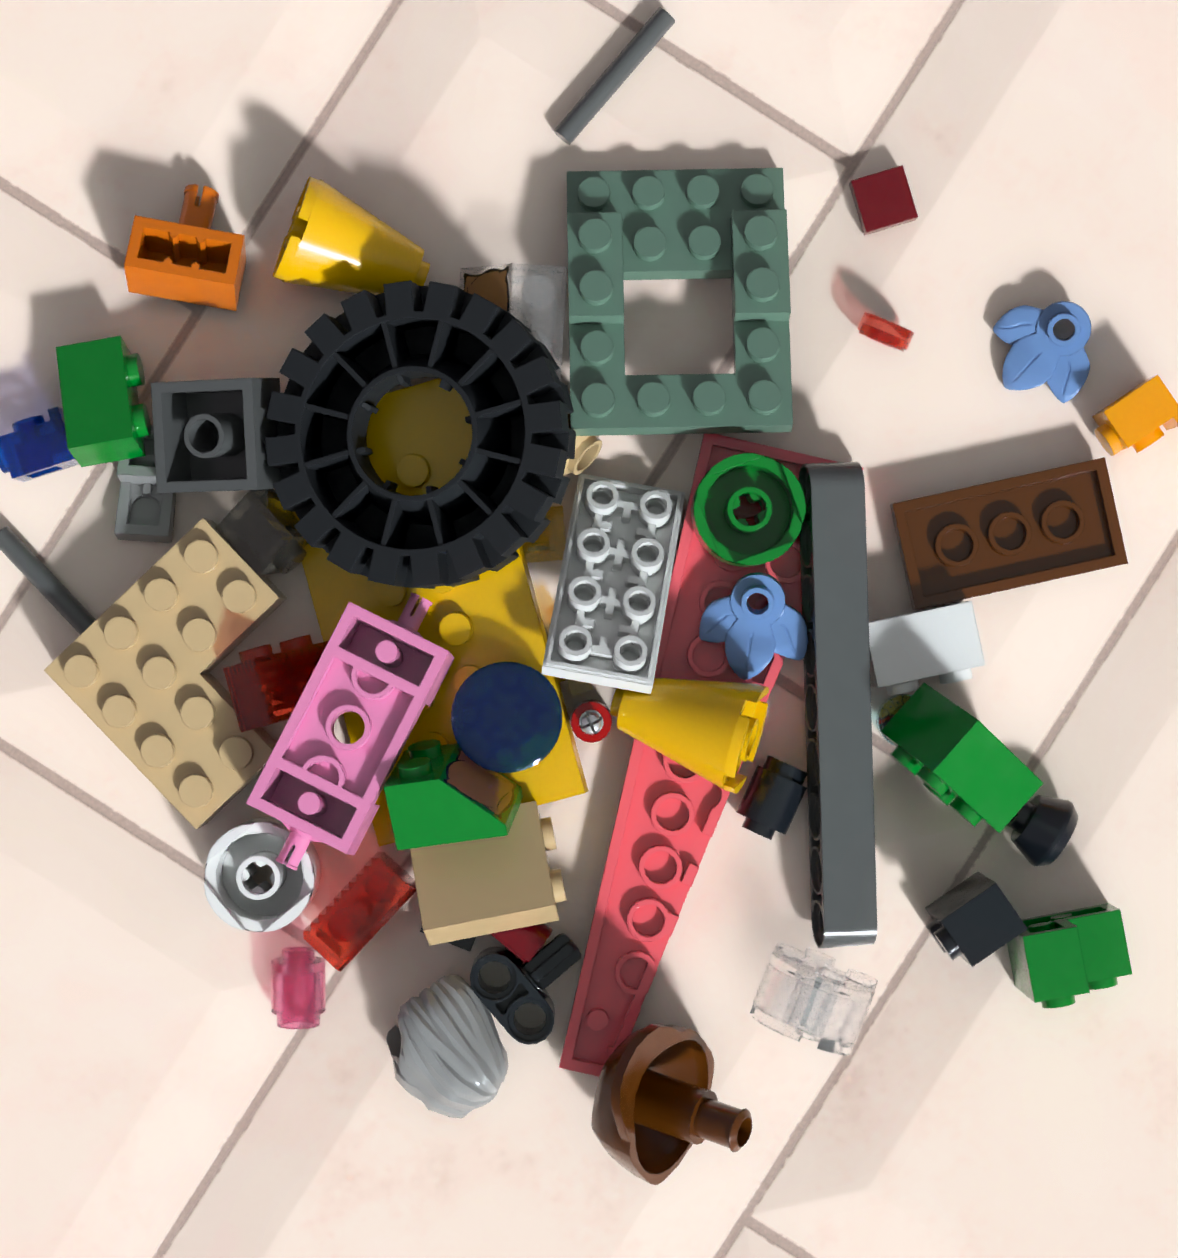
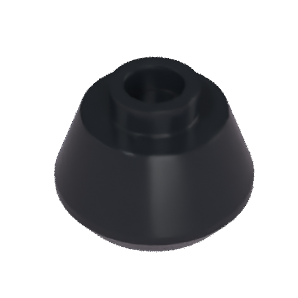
M1037 795L1031 801H1028L1007 824L1008 827L1013 829L1011 841L1031 865H1050L1057 859L1069 842L1078 822V814L1073 803L1069 800Z

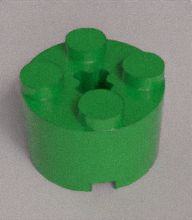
M755 453L733 455L714 465L698 484L691 504L692 526L701 545L721 562L740 567L758 566L770 562L788 551L800 534L806 513L805 496L799 481L792 471L772 458ZM745 496L749 504L758 502L761 506V512L754 516L756 525L749 526L746 519L737 520L733 511L740 506L739 497Z

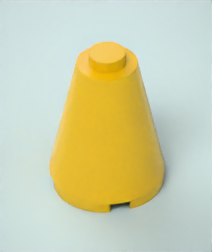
M311 176L308 178L291 218L292 223L288 234L284 237L272 277L282 280L283 283L359 293L366 290L374 295L384 293L383 284L411 280L419 286H424L430 269V263L422 261L424 249L322 179L319 180Z
M654 677L651 694L617 688L612 699L610 714L617 717V728L725 791L737 794L747 776L737 773L741 762H746L747 760L753 762L759 746L768 709V703L760 700L769 693V688L753 683Z

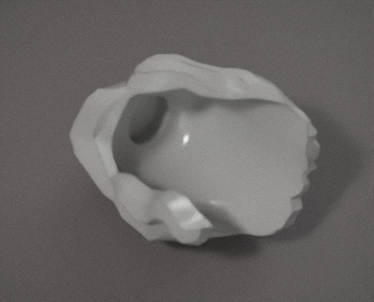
M459 975L443 976L434 982L430 988H425L419 994V997H411L400 1006L398 1014L399 1028L395 1025L388 1032L386 1038L393 1058L395 1079L412 1096L421 1100L428 1110L452 1118H463L473 1109L483 1107L493 1100L507 1074V1052L500 1041L491 1012L476 996L472 987Z

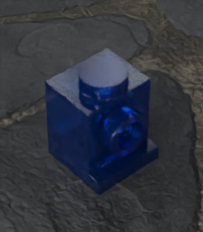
M57 406L48 409L50 421L45 422L43 415L17 421L12 424L14 432L0 436V468L3 473L10 472L12 479L27 482L79 465L67 448L63 408Z

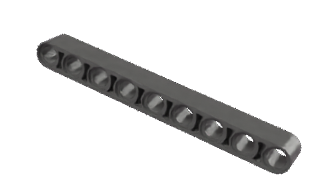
M858 462L810 463L801 466L798 481L802 487L806 502V513L800 531L802 616L807 626L808 636L807 650L803 662L812 931L818 948L873 945L877 937V896L864 474Z

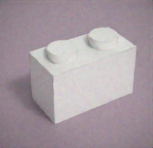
M963 601L869 621L871 686L875 688L886 687L888 696L916 691L919 688V679L939 675L940 684L968 680L973 678L971 668L985 665L972 601Z

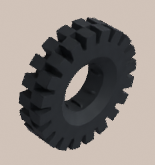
M411 280L383 284L384 293L378 295L363 290L340 302L344 312L336 318L324 313L304 332L312 342L304 352L292 348L279 373L288 377L289 381L284 393L275 391L271 393L266 418L278 422L277 436L265 438L268 466L279 468L282 477L281 481L273 484L283 510L295 512L300 521L294 527L309 545L315 548H323L329 553L328 561L349 573L361 574L368 577L367 580L408 588L435 589L436 586L455 587L480 580L479 574L488 570L499 571L520 557L516 550L525 542L535 543L551 522L545 516L552 503L560 505L562 503L570 478L563 476L566 460L575 459L576 431L570 429L568 425L567 414L574 412L568 387L559 381L555 372L559 369V366L546 346L532 336V330L506 310L476 293L470 294L457 286L433 281L429 282V286H419ZM423 377L442 379L439 387L449 392L454 388L468 408L470 415L465 417V421L472 425V442L466 460L461 458L459 464L462 465V468L452 480L441 488L427 486V494L402 495L396 492L398 484L386 480L384 483L370 462L369 456L373 452L371 448L367 447L366 436L372 412L377 414L379 409L376 405L388 391L399 384L408 387L411 386V379Z

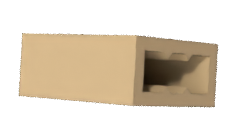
M536 801L520 804L507 836L410 849L422 928L430 946L559 921L556 903L567 901L561 869L550 870L547 851L557 849L551 817L540 818Z

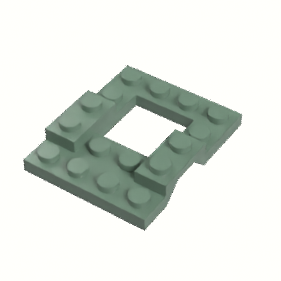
M783 168L567 172L570 398L574 410L573 413H570L571 429L576 431V436L792 432L793 409L789 332L791 306L787 209H785ZM731 278L733 374L625 375L623 280Z

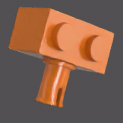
M191 184L186 186L179 223L134 216L124 262L129 292L237 311L246 267L245 235L211 229L216 204L219 200L217 191L204 186L200 202V196H197L199 185Z

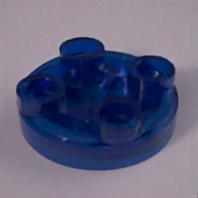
M497 662L478 669L460 686L452 705V730L461 750L477 765L494 772H519L538 764L555 746L562 727V707L555 688L539 671L518 662Z

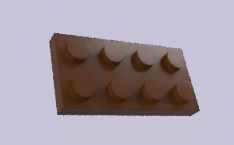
M1105 457L890 504L913 610L1128 564Z

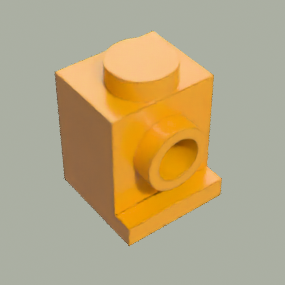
M1158 375L1153 376L1093 415V419L1099 426L1094 429V433L1102 447L1111 456L1130 446L1138 453L1165 435L1160 428L1161 425L1164 426L1166 431L1178 427V403Z

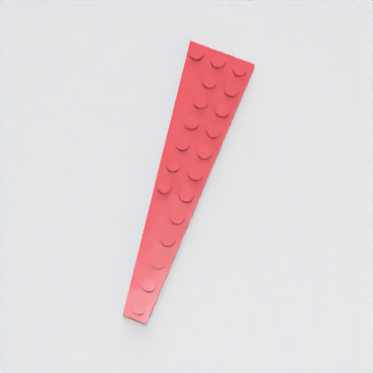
M703 434L672 570L655 678L759 684L769 688V693L760 700L767 703L785 657L774 653L772 660L762 672L748 680H743L734 673L728 663L725 653V642L713 643L700 639V621L703 612L712 601L731 595L734 585L740 578L755 572L766 573L777 579L784 589L785 603L802 615L800 534L788 551L770 562L751 567H740L723 563L706 551L696 537L691 521L693 495L700 481L714 465L725 458L737 454L755 453L772 458L792 471L797 480L803 464L835 463L837 461L719 434ZM745 496L739 497L740 506L733 511L737 520L746 519L749 526L756 525L754 516L761 512V506L758 502L749 504ZM755 593L749 596L747 602L751 608L759 610L767 606L768 599L763 594ZM635 738L631 748L559 1063V1068L598 1077L609 1056L632 1033L645 996L653 982L661 957L674 931L690 887H692L707 845L713 836L730 794L729 791H725Z

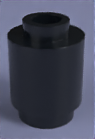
M768 755L763 767L757 765L736 811L746 817L742 827L772 840L775 831L786 835L807 787L802 785L808 773Z

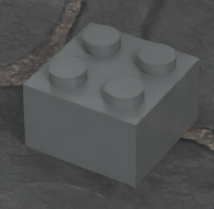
M236 378L151 383L157 493L273 489V484L281 481L282 477L279 468L268 466L265 438L277 436L278 422L266 417L272 391L280 392V378Z

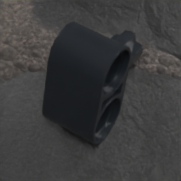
M564 933L555 937L535 954L530 962L525 964L506 948L499 946L489 947L480 952L474 960L470 973V984L476 996L511 1037L523 1044H538L545 1040L552 1032L555 1020L554 1003L546 988L579 961L582 954L573 940ZM492 961L503 963L510 971V980L501 987L487 985L480 974V969L483 965ZM525 1003L537 1004L545 1012L546 1019L536 1028L523 1027L518 1023L515 1011Z

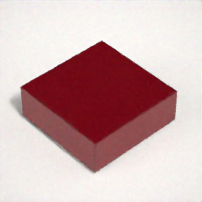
M903 165L850 181L849 187L864 236L908 223L918 218Z

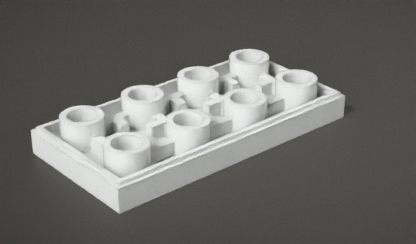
M579 474L542 665V675L651 694L685 492Z

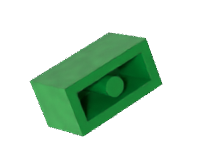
M121 336L56 347L67 448L79 465L86 467L146 456L143 437L151 435V423L145 403L139 404L137 386L145 384L144 370L139 354H131Z

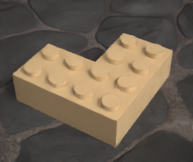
M202 518L48 665L44 671L195 829H198L212 820L262 772L277 743L210 672L270 616L287 597L214 521Z

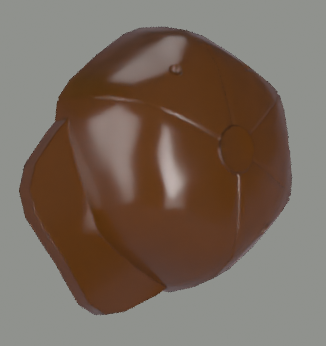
M649 1024L647 1027L629 1035L614 1050L604 1064L595 1092L591 1126L604 1149L617 1163L636 1177L650 1184L658 1185L679 1166L693 1144L698 1145L707 1140L730 1148L732 1152L739 1151L750 1138L752 1117L747 1108L739 1109L719 1102L715 1092L711 1091L714 1058L705 1041L695 1030L675 1025Z

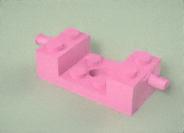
M411 592V596L398 622L386 620L348 602L246 804L280 820L287 829L291 830L275 860L297 871V867L310 841L323 842L348 855L356 854L380 807L375 803L424 706H431L454 660V656L450 651L424 639L417 632L429 607L433 603L423 597L421 599L415 593ZM346 712L358 713L365 724L362 737L352 744L341 743L334 734L335 721Z

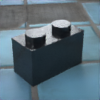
M976 872L925 907L933 919L931 923L926 925V928L942 951L946 952L952 960L959 956L962 957L972 967L1028 929L997 883L980 872Z

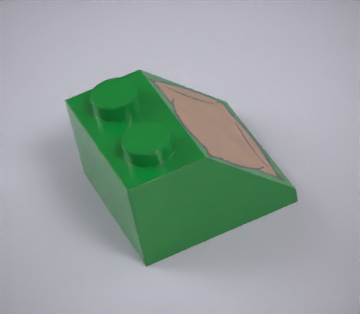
M436 739L423 740L411 744L408 750L403 752L384 785L397 850L507 836L523 799L521 786L458 743L441 745L440 741Z

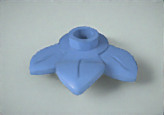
M1058 301L1050 304L1044 310L1028 305L1017 306L1007 311L994 325V333L1005 343L1012 345L1003 364L1002 377L1003 385L1006 389L1028 390L1041 386L1047 381L1053 394L1062 403L1071 400L1081 390L1090 370V362L1084 346L1091 335V321L1087 312L1080 305L1070 301ZM1061 319L1070 320L1075 327L1073 334L1066 339L1058 338L1053 333L1055 323Z
M755 572L740 578L734 585L731 595L714 600L706 607L700 621V639L713 643L725 642V653L728 663L734 673L743 680H748L762 672L772 660L774 653L789 659L802 660L807 650V626L803 616L796 609L785 603V592L782 585L777 579L766 573ZM755 593L763 594L768 599V604L763 609H753L747 602L749 596Z

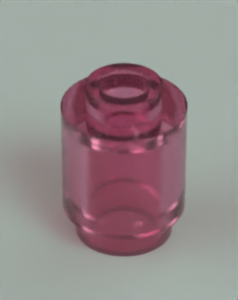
M312 947L283 948L282 957L271 960V1013L277 1015V1027L285 1029L317 1027L320 1025V1014L326 1011V959L315 956V949Z

